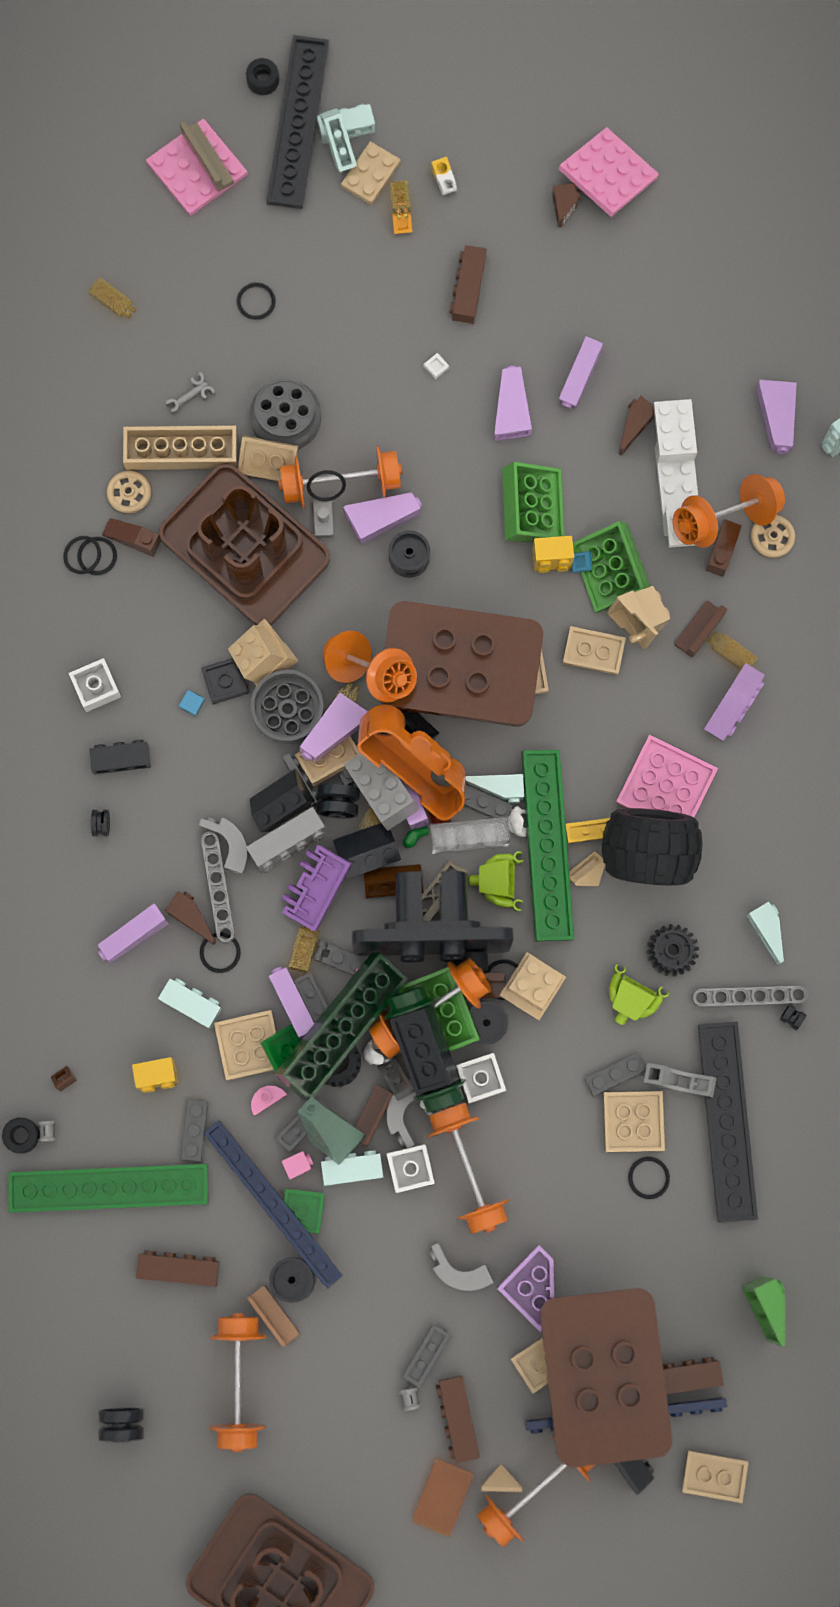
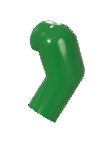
M423 826L410 830L403 840V845L406 848L414 847L420 837L429 834L428 827Z

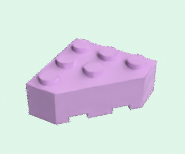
M745 663L704 729L722 741L725 740L727 735L731 737L737 728L734 724L736 721L741 722L764 685L762 679L765 675Z
M537 1245L496 1288L541 1332L540 1309L546 1300L554 1298V1259L540 1245Z

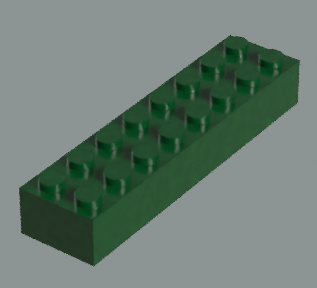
M371 953L274 1074L302 1100L314 1098L387 1006V998L394 996L408 978L381 953Z

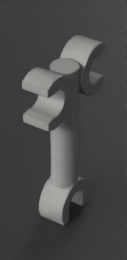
M198 373L201 378L200 381H195L193 377L190 378L195 388L176 400L169 399L166 401L167 407L175 405V408L171 410L172 414L178 413L179 406L201 393L204 401H207L206 392H211L213 396L215 395L213 387L208 386L205 382L203 373Z

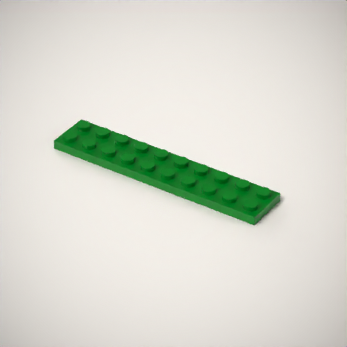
M523 750L521 752L535 942L574 940L560 750Z
M207 1164L8 1172L9 1213L208 1204Z

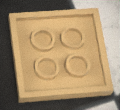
M272 1010L214 1023L226 1081L274 1070L260 1043L276 1033Z
M663 1091L603 1093L605 1152L665 1151Z

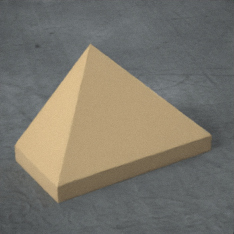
M594 851L569 871L570 881L576 886H599L605 867L603 858Z
M500 1464L481 1484V1491L522 1492V1486Z

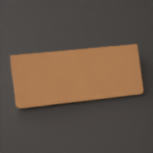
M265 1285L247 1298L282 1347L286 1346L300 1334Z

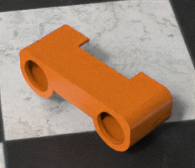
M378 705L361 717L358 750L378 768L381 763L384 764L420 795V804L438 819L449 820L457 814V811L459 812L463 808L465 803V769L458 760L451 758V755L425 732L416 731L412 734L405 730V717L394 706ZM379 732H386L390 734H380ZM433 771L437 776L445 775L444 779L451 785L442 786L435 783L431 777V772Z

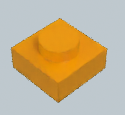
M410 212L392 214L394 234L412 232Z

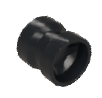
M789 1004L779 1020L789 1023L791 1028L797 1031L807 1015L802 1011L798 1012L793 1005Z

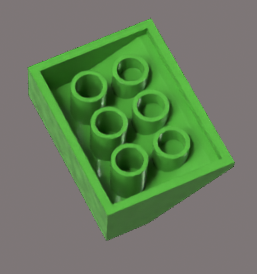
M512 462L503 467L505 540L534 542V538L564 536L561 469L520 462Z
M618 521L573 542L574 553L591 552L592 571L581 572L595 613L609 609L620 595L632 590L637 592L651 587L627 523Z
M447 967L406 983L399 991L401 993L424 986L427 996L437 998L438 1000L458 985ZM462 991L435 1008L450 1052L480 1040Z
M761 1276L741 1286L767 1341L781 1347L784 1346L785 1296L783 1292H785V1288L780 1280L777 1281L776 1278Z

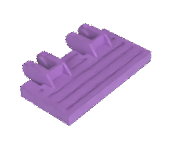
M317 845L314 852L307 850L305 853L309 858L318 862L316 867L307 861H301L300 863L302 867L311 871L312 875L305 871L296 886L289 884L287 887L290 891L300 896L299 900L297 901L286 894L282 897L283 900L295 906L292 908L286 905L282 913L314 932L318 930L353 864L321 845Z

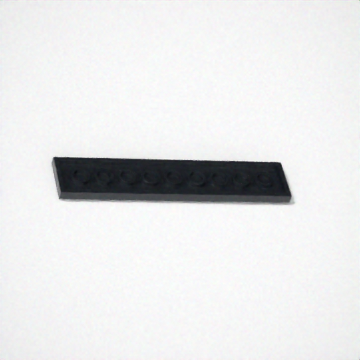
M293 35L266 201L268 205L303 209L329 47L328 39Z
M738 1022L699 1024L702 1072L705 1076L717 1078L713 1098L705 1096L717 1222L758 1220Z

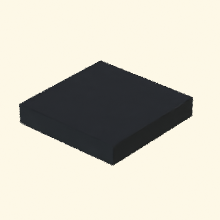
M233 658L201 668L213 704L249 693L245 678Z

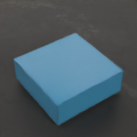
M591 552L574 553L572 572L592 571Z
M187 690L179 704V708L196 716L205 699Z

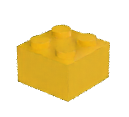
M572 536L534 538L532 547L534 571L539 573H547L550 570L568 571L572 567L574 560Z
M172 1057L132 1065L136 1089L144 1093L154 1092L156 1087L163 1089L174 1088L175 1084L179 1083L176 1062Z

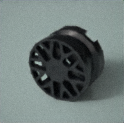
M92 810V836H109V810Z

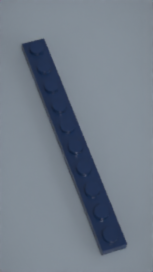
M218 1120L204 1132V1135L328 1289L343 1274L221 1121Z
M724 1397L668 1404L671 1417L683 1416L682 1412H690V1415L702 1414V1410L710 1409V1412H721L722 1408L727 1407V1401ZM552 1417L525 1420V1428L527 1431L530 1430L531 1433L543 1432L542 1429L550 1428L551 1431H554Z

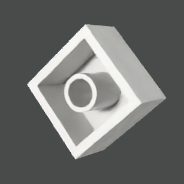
M104 658L69 673L86 712L121 698Z
M494 1053L456 1065L459 1078L466 1079L462 1087L468 1104L506 1091Z
M426 1145L387 1154L396 1193L435 1184Z

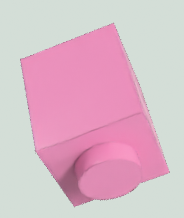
M304 1151L282 1161L290 1180L312 1170L310 1165L314 1164L309 1153L305 1155Z

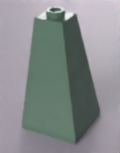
M312 1097L298 1111L310 1143L338 1165L365 1137V1134L344 1118Z

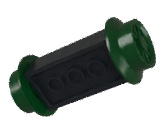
M419 986L387 998L390 1011L385 1015V1019L391 1018L390 1023L416 1093L413 1099L423 1101L426 1111L432 1112L462 1101L464 1096L460 1087L466 1082V1079L459 1078L434 1005L431 1004L437 1001V998L428 997L425 987Z

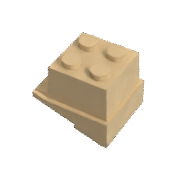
M654 586L637 592L632 590L618 596L607 611L608 616L620 629L624 628L630 634V642H637L643 649H646L670 620V613L661 602V595L655 590Z
M263 619L258 625H253L228 648L243 677L253 681L256 686L267 675L279 670H289L298 662L295 655L266 619Z
M526 952L499 996L535 1019L540 1020L566 979V976Z

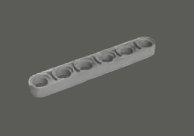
M208 831L202 835L201 843L216 934L220 942L230 943L235 937L220 843L216 833ZM213 836L216 839L215 844L211 846L206 845V837ZM215 854L219 857L216 864L208 862L210 855ZM214 873H219L222 875V879L220 882L214 883L211 881V876ZM216 892H223L225 894L223 901L218 902L214 899ZM219 911H227L228 917L226 920H219L217 918ZM228 929L231 931L229 939H222L220 937L222 930Z
M802 986L711 988L695 991L692 995V1001L698 1007L786 1005L803 1003L807 999L808 994ZM776 990L783 992L784 998L782 1001L775 1000L773 995ZM794 990L802 991L803 998L801 1000L794 999ZM741 991L745 994L743 1002L736 1001V992ZM756 991L764 993L765 998L763 1001L755 1000L754 994ZM701 992L706 995L705 1003L697 1002L696 995ZM723 992L726 996L725 1002H717L715 998L716 993Z

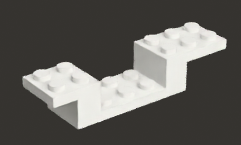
M687 399L654 402L657 434L655 456L664 536H668L669 548L696 546L694 544L686 545L682 543L676 536L672 524L673 514L678 508H681L683 501L689 496H698L694 462L697 446L692 401Z

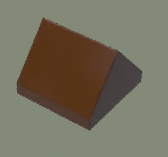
M68 1066L51 1076L55 1087L60 1092L77 1081Z

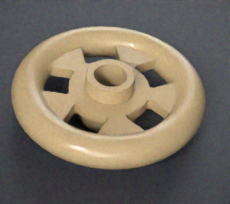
M130 470L116 474L108 483L107 499L110 505L119 512L127 514L136 513L148 504L151 497V486L146 477L141 473ZM128 478L129 483L121 485L120 481ZM137 480L142 484L139 489L134 484ZM114 489H120V496H114ZM127 489L132 490L130 494L125 493ZM138 494L143 495L140 502L134 500ZM122 500L130 501L129 506L122 505Z
M776 515L774 521L770 523L772 527L766 530L762 525L754 524L751 530V541L754 548L760 554L770 558H777L787 554L792 549L795 543V531L792 524L786 518ZM778 524L785 528L783 532L776 527ZM775 533L777 537L772 538L770 534ZM763 534L765 541L760 542L758 535ZM782 537L788 538L785 545L780 543ZM768 544L776 545V550H769Z

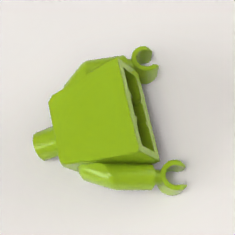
M517 851L514 855L510 853L495 854L484 865H480L479 875H470V886H479V893L484 894L485 899L496 906L511 907L514 911L522 910L515 907V903H523L522 900H511L514 899L515 864L519 865L524 861L517 860L516 856H521L522 852Z
M616 964L614 968L615 974L609 985L610 1001L614 1003L612 1008L618 1011L614 1020L621 1025H625L628 1018L637 1021L639 1018H645L655 1013L661 1005L662 999L669 995V991L664 996L660 993L663 986L658 988L656 992L624 975L626 966L624 971L620 972L617 970L618 964Z

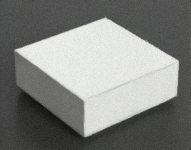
M438 353L423 364V367L435 380L449 369V365Z

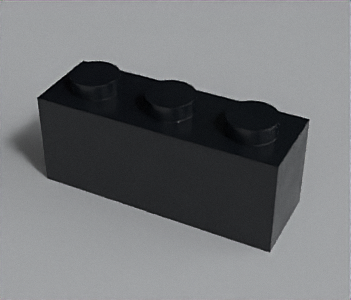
M134 740L131 744L116 742L113 743V746L98 744L94 748H89L91 770L94 775L151 768L149 745L144 740Z

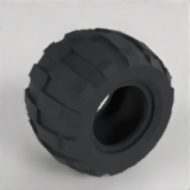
M623 808L611 813V818L607 821L603 832L602 857L603 863L606 864L605 871L616 879L640 884L663 886L687 884L693 880L694 873L698 870L702 856L703 843L701 830L698 829V821L690 815L665 810Z

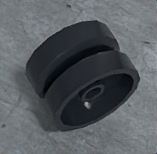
M407 530L398 533L389 545L391 568L398 575L408 578L419 576L427 569L430 559L428 540L416 531Z
M323 784L318 786L317 796L322 799V801L317 803L316 813L318 815L342 819L358 817L359 806L353 802L358 801L360 798L359 788L343 784Z
M489 1001L480 1002L481 1008L478 1009L472 1006L469 1010L480 1038L476 1042L494 1044L506 1034L509 1025L508 1016L498 1004ZM489 1019L491 1022L488 1027H485L483 1021Z
M286 1258L273 1267L269 1281L270 1288L277 1298L281 1301L292 1303L302 1301L312 1293L316 1278L315 1273L303 1259ZM289 1277H295L296 1281L294 1284L289 1281Z
M111 1408L99 1410V1422L112 1424L111 1426H104L99 1429V1441L129 1442L143 1439L144 1427L131 1425V1423H138L144 1419V1409Z

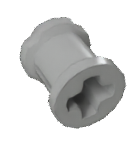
M55 1121L37 1122L40 1130L38 1142L56 1141L53 1130Z
M417 1387L400 1390L405 1406L403 1411L421 1408L416 1395Z

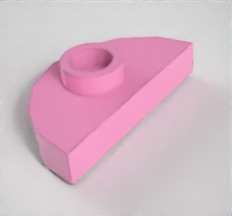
M276 1086L260 1088L254 1094L251 1101L253 1115L255 1116L287 1096L283 1089Z

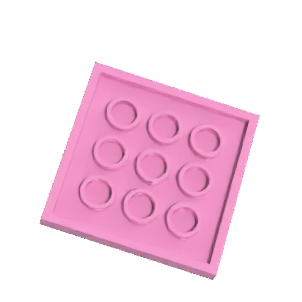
M204 118L198 122V125L229 172L234 184L218 192L182 134L146 159L148 166L189 216H192L248 175L247 170Z
M607 127L560 164L558 169L610 217L652 184L659 176L658 172Z
M649 735L616 803L625 808L665 810L695 817L718 768Z

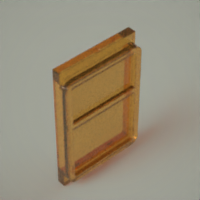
M436 1458L412 1522L450 1537L474 1474Z

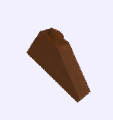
M642 396L637 400L633 399L628 406L629 411L618 453L621 456L655 418L653 404Z
M112 518L109 519L102 533V536L154 557L161 543L158 533Z
M724 519L705 571L724 576L742 525Z
M178 891L165 911L215 945L216 940L199 908L193 901L194 897L187 892L182 894Z

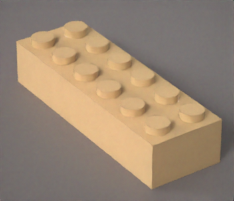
M236 426L123 427V464L126 470L214 469L221 464H231L238 469Z

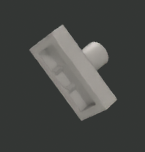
M313 500L315 537H334L332 500Z

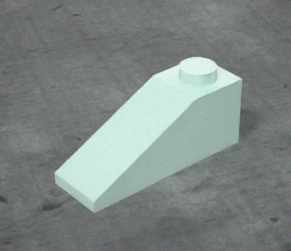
M523 774L465 776V784L503 801H508L510 804L520 803V800L524 799Z
M767 902L749 913L747 918L778 965L784 961L780 920L778 917L779 912L774 904L771 905Z

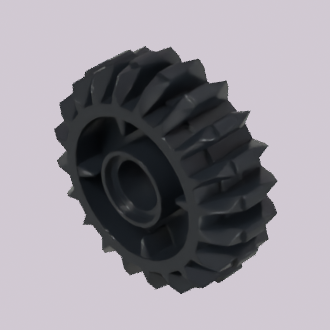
M669 924L668 930L665 926H662V933L656 929L655 934L657 937L651 935L650 939L653 942L647 943V946L652 949L647 950L646 953L653 954V956L648 958V961L655 960L652 967L655 968L659 965V973L666 969L665 976H668L670 971H672L673 977H676L677 970L680 975H683L684 969L687 971L691 970L688 964L693 966L696 964L692 958L697 959L699 957L698 954L693 953V951L699 950V947H693V944L698 942L697 939L691 941L690 938L694 934L690 933L687 936L685 933L688 929L684 928L681 932L680 925H677L675 930L673 929V924ZM671 945L675 946L678 951L677 955H671L668 952V947Z

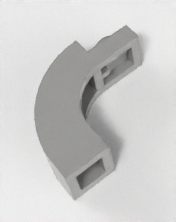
M209 817L206 820L201 818L199 823L200 829L212 831L228 842L229 854L224 865L225 870L244 876L248 864V851L246 849L247 844L240 830L232 822L224 818L221 819L220 824H217V820Z
M647 1063L644 1083L681 1093L713 1098L717 1078Z
M415 1092L397 1101L393 1094L387 1109L389 1131L391 1135L399 1132L400 1135L397 1138L401 1146H406L407 1149L415 1145L405 1128L403 1114L406 1107L415 1101L413 1099L416 1095Z
M438 1242L431 1246L433 1250L429 1252L434 1262H439V1265L433 1267L438 1277L447 1285L459 1290L473 1291L494 1283L485 1264L471 1271H458L449 1265Z

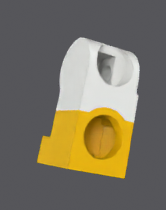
M447 157L432 161L430 169L438 183L442 196L457 191Z

